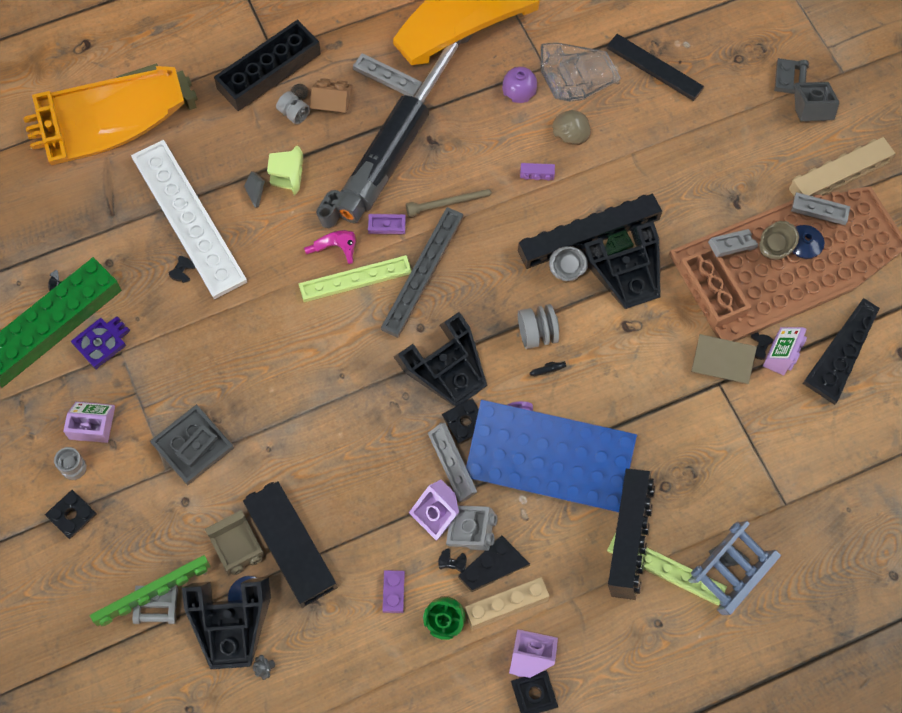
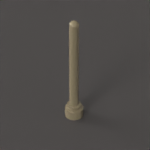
M490 189L422 204L409 202L406 203V211L410 218L419 214L420 211L488 197L492 192Z

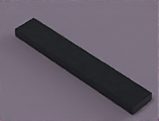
M616 34L607 45L608 50L692 101L704 89L702 84L619 34Z

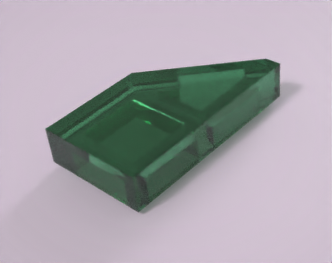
M623 230L609 236L605 249L609 256L631 249L634 244L627 231Z

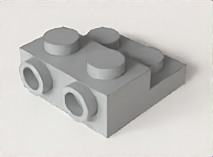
M458 506L459 513L449 525L446 544L451 547H468L470 550L489 551L490 545H493L495 540L492 533L493 526L497 524L495 512L490 507Z

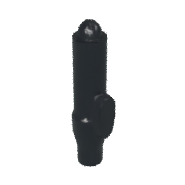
M565 361L549 362L543 367L533 369L529 374L536 377L565 368L566 363Z

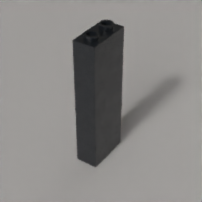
M279 481L268 483L263 487V490L257 493L252 492L248 494L243 503L301 608L337 589V583Z

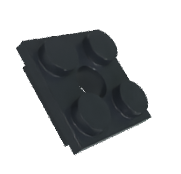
M473 398L442 414L458 444L472 438L479 408ZM467 418L471 421V424L464 426L460 421Z
M73 490L68 492L45 514L69 540L97 515ZM70 511H76L75 518L67 519V514Z
M547 670L531 678L522 677L511 681L520 713H543L558 708ZM532 688L538 689L541 694L540 698L532 699L529 696V690Z

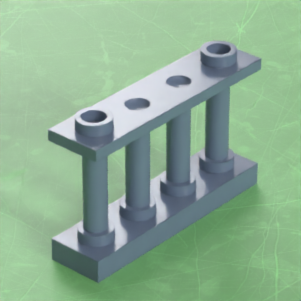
M748 521L734 523L729 529L731 532L701 566L698 565L691 572L692 576L688 580L690 583H699L701 581L720 600L721 605L717 611L721 615H731L781 557L776 550L764 551L744 531L750 524ZM738 537L758 556L759 561L755 566H751L732 546ZM725 552L746 571V576L742 580H738L719 561ZM713 566L733 585L732 588L734 590L730 595H726L706 575Z

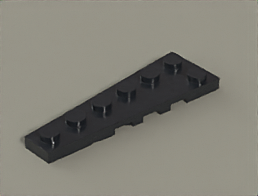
M863 298L802 384L835 405L841 396L846 381L880 308Z

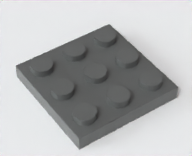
M197 404L150 440L155 449L187 486L234 449L230 441ZM203 424L218 439L191 468L179 459L175 453Z

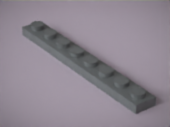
M448 207L445 209L382 324L381 331L397 338L399 337L463 219L462 213Z

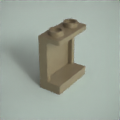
M242 510L205 528L228 576L241 573L244 567L250 564L252 566L256 565L265 557Z

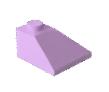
M439 480L427 487L409 514L437 541L458 515L459 509L455 493L442 480Z
M517 629L509 674L531 678L553 666L556 659L558 638Z

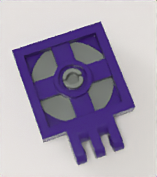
M118 316L108 323L99 318L71 340L74 347L95 370L126 346L121 338L128 334L130 329L125 327L123 322H120L121 319Z

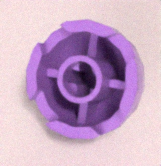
M520 66L509 70L503 79L502 90L504 95L511 98L512 102H528L537 91L535 74L530 69Z

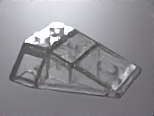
M557 42L541 45V73L555 99L569 102L585 100L621 79L606 51Z

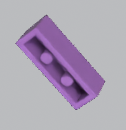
M521 163V179L554 180L555 164Z

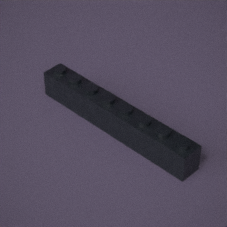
M653 193L641 195L636 200L625 201L617 207H609L603 212L592 213L587 218L576 219L565 226L559 225L554 230L548 232L543 231L535 237L524 238L518 243V253L526 269L548 262L552 253L558 248L567 246L580 250V246L600 238L604 241L631 231V229L637 226L660 220L662 209Z

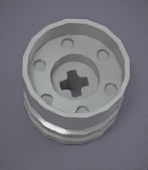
M551 304L545 305L544 309L542 306H538L536 316L532 308L518 310L519 330L525 349L539 347L540 338H542L545 345H549L550 340L552 344L559 342L558 319Z

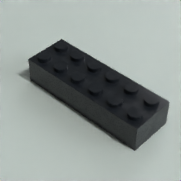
M297 19L215 75L216 88L237 111H240L321 54L320 42Z
M628 468L625 470L608 580L611 597L636 600L637 594L641 593L642 582H640L639 575L644 572L642 554L646 555L647 552L645 535L649 536L650 523H648V516H652L653 505L651 504V497L654 498L655 496L654 478H651L650 471Z

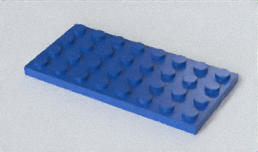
M481 399L466 469L471 479L619 512L626 468L630 469L637 434Z

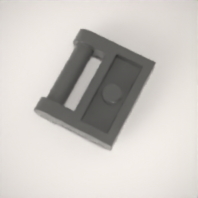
M778 58L776 62L774 91L794 94L795 69L800 70L799 83H806V72L809 68V62L807 60L795 61Z

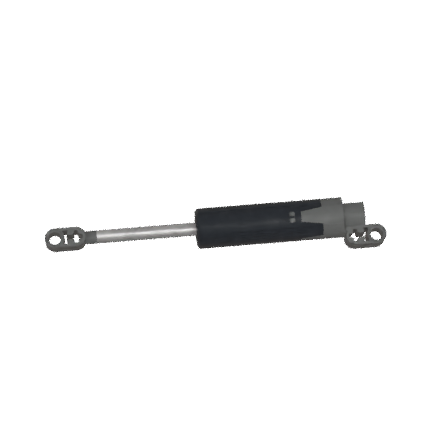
M473 34L447 46L443 50L414 97L409 95L400 97L341 192L338 190L329 191L317 208L316 214L324 228L333 227L340 217L350 223H358L364 211H369L429 116V110L423 102L458 46L468 42Z

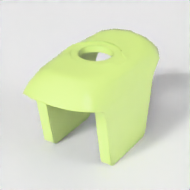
M295 146L289 152L270 153L267 169L268 174H270V185L291 189L294 196L300 190L303 152L299 146Z

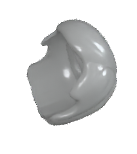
M566 246L558 248L552 253L549 260L551 273L563 281L576 280L586 272L588 267V260L585 254L575 247Z

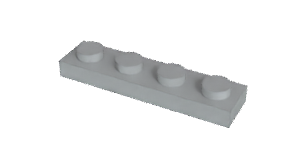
M363 53L353 65V70L404 95L414 97L423 82Z
M440 423L428 432V435L458 501L464 502L476 494L477 490L446 423Z

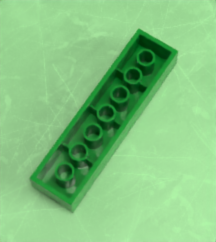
M94 257L0 331L1 388L122 291L117 280Z

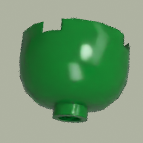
M441 596L434 599L426 607L423 615L425 628L427 626L428 630L431 631L430 634L441 640H449L459 634L466 620L462 604L449 596Z

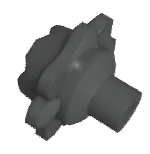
M263 655L256 657V662L253 665L255 675L261 677L262 680L270 678V671L275 667L274 661H268Z

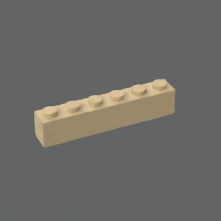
M884 137L878 140L873 139L863 147L858 146L849 154L844 153L834 161H827L822 167L813 168L803 176H796L792 180L789 190L793 196L796 192L809 196L818 194L823 196L889 164L896 153Z

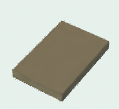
M699 334L691 372L749 384L757 346Z

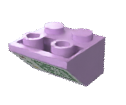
M780 327L763 367L781 375H785L787 370L791 371L799 358L800 349L807 339L804 336L807 329L803 327Z
M75 402L67 413L63 432L69 440L108 443L115 405Z

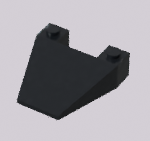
M654 221L631 229L636 245L634 248L608 256L602 238L580 246V250L588 260V268L624 309L660 298L659 236Z
M460 312L439 325L450 341L423 359L415 345L412 344L394 356V359L404 373L454 407L464 403L488 386L471 328Z
M269 577L251 578L242 582V600L213 602L211 582L191 583L182 587L184 610L210 670L250 667L252 665L271 600Z

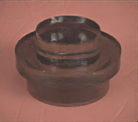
M296 84L291 88V92L299 100L303 101L308 96V88L303 84Z

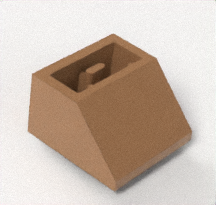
M321 78L320 81L318 80L312 86L310 108L346 112L348 110L352 84L342 80L337 81V83L330 82V79Z

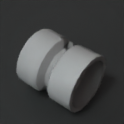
M291 91L284 93L276 104V109L287 116L295 125L302 123L310 112V107L302 100H299Z
M72 447L62 448L54 457L56 468L66 479L77 480L85 474L86 462L76 449Z

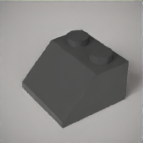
M829 82L794 84L795 111L800 121L835 120L840 102Z

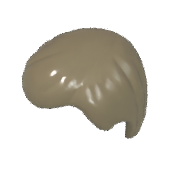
M569 110L562 112L553 121V134L555 137L558 136L563 139V142L582 144L590 137L591 128L589 120L579 111Z
M777 221L763 231L759 243L760 252L772 260L783 259L798 245L799 233L793 224L787 221Z

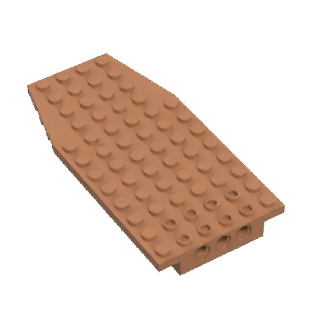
M872 187L850 189L847 192L839 193L837 191L829 195L822 196L818 194L813 196L850 206L846 225L792 212V200L671 250L669 253L671 259L716 337L735 342L852 292L902 253V233ZM777 221H787L795 227L809 225L816 228L822 234L825 244L822 252L817 257L811 259L800 258L791 252L783 259L772 260L760 252L759 243L761 235L767 227ZM749 229L752 233V239L758 243V247L754 250H745L716 257L708 241L713 237Z

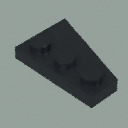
M501 535L490 546L489 551L485 550L464 572L458 575V578L471 592H474L502 577L509 576L515 571L530 566V563Z

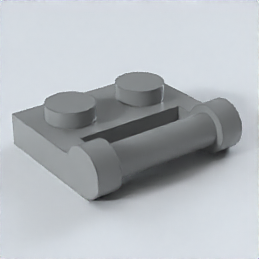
M135 586V591L144 586ZM178 587L170 588V591L165 595H157L151 598V601L146 605L134 607L133 624H140L141 622H168V624H176ZM141 608H169L168 614H141Z

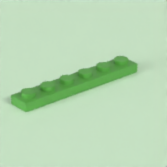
M205 555L94 612L90 617L96 626H106L113 621V618L119 615H127L132 611V608L138 605H146L151 601V598L157 595H165L170 591V588L176 585H184L189 581V578L206 573L207 569L211 566Z

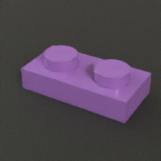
M369 214L368 234H405L406 215Z
M384 570L383 613H403L404 571Z

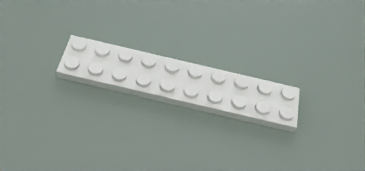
M162 140L131 155L213 299L246 284V277L165 141Z

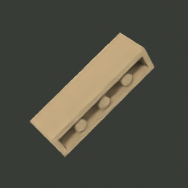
M541 577L465 606V615L471 631L546 603L548 602L549 594Z

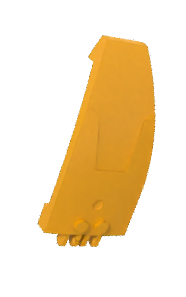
M425 0L395 35L393 45L411 65L429 63V58L433 54L481 29L520 13L527 15L537 11L540 0Z
M156 66L157 70L56 92L46 91L33 94L32 98L36 114L27 115L23 120L25 123L38 121V124L26 128V132H29L27 136L28 139L42 138L43 140L31 143L30 148L40 149L45 147L48 162L52 166L112 150L144 135L170 117L184 104L175 67Z

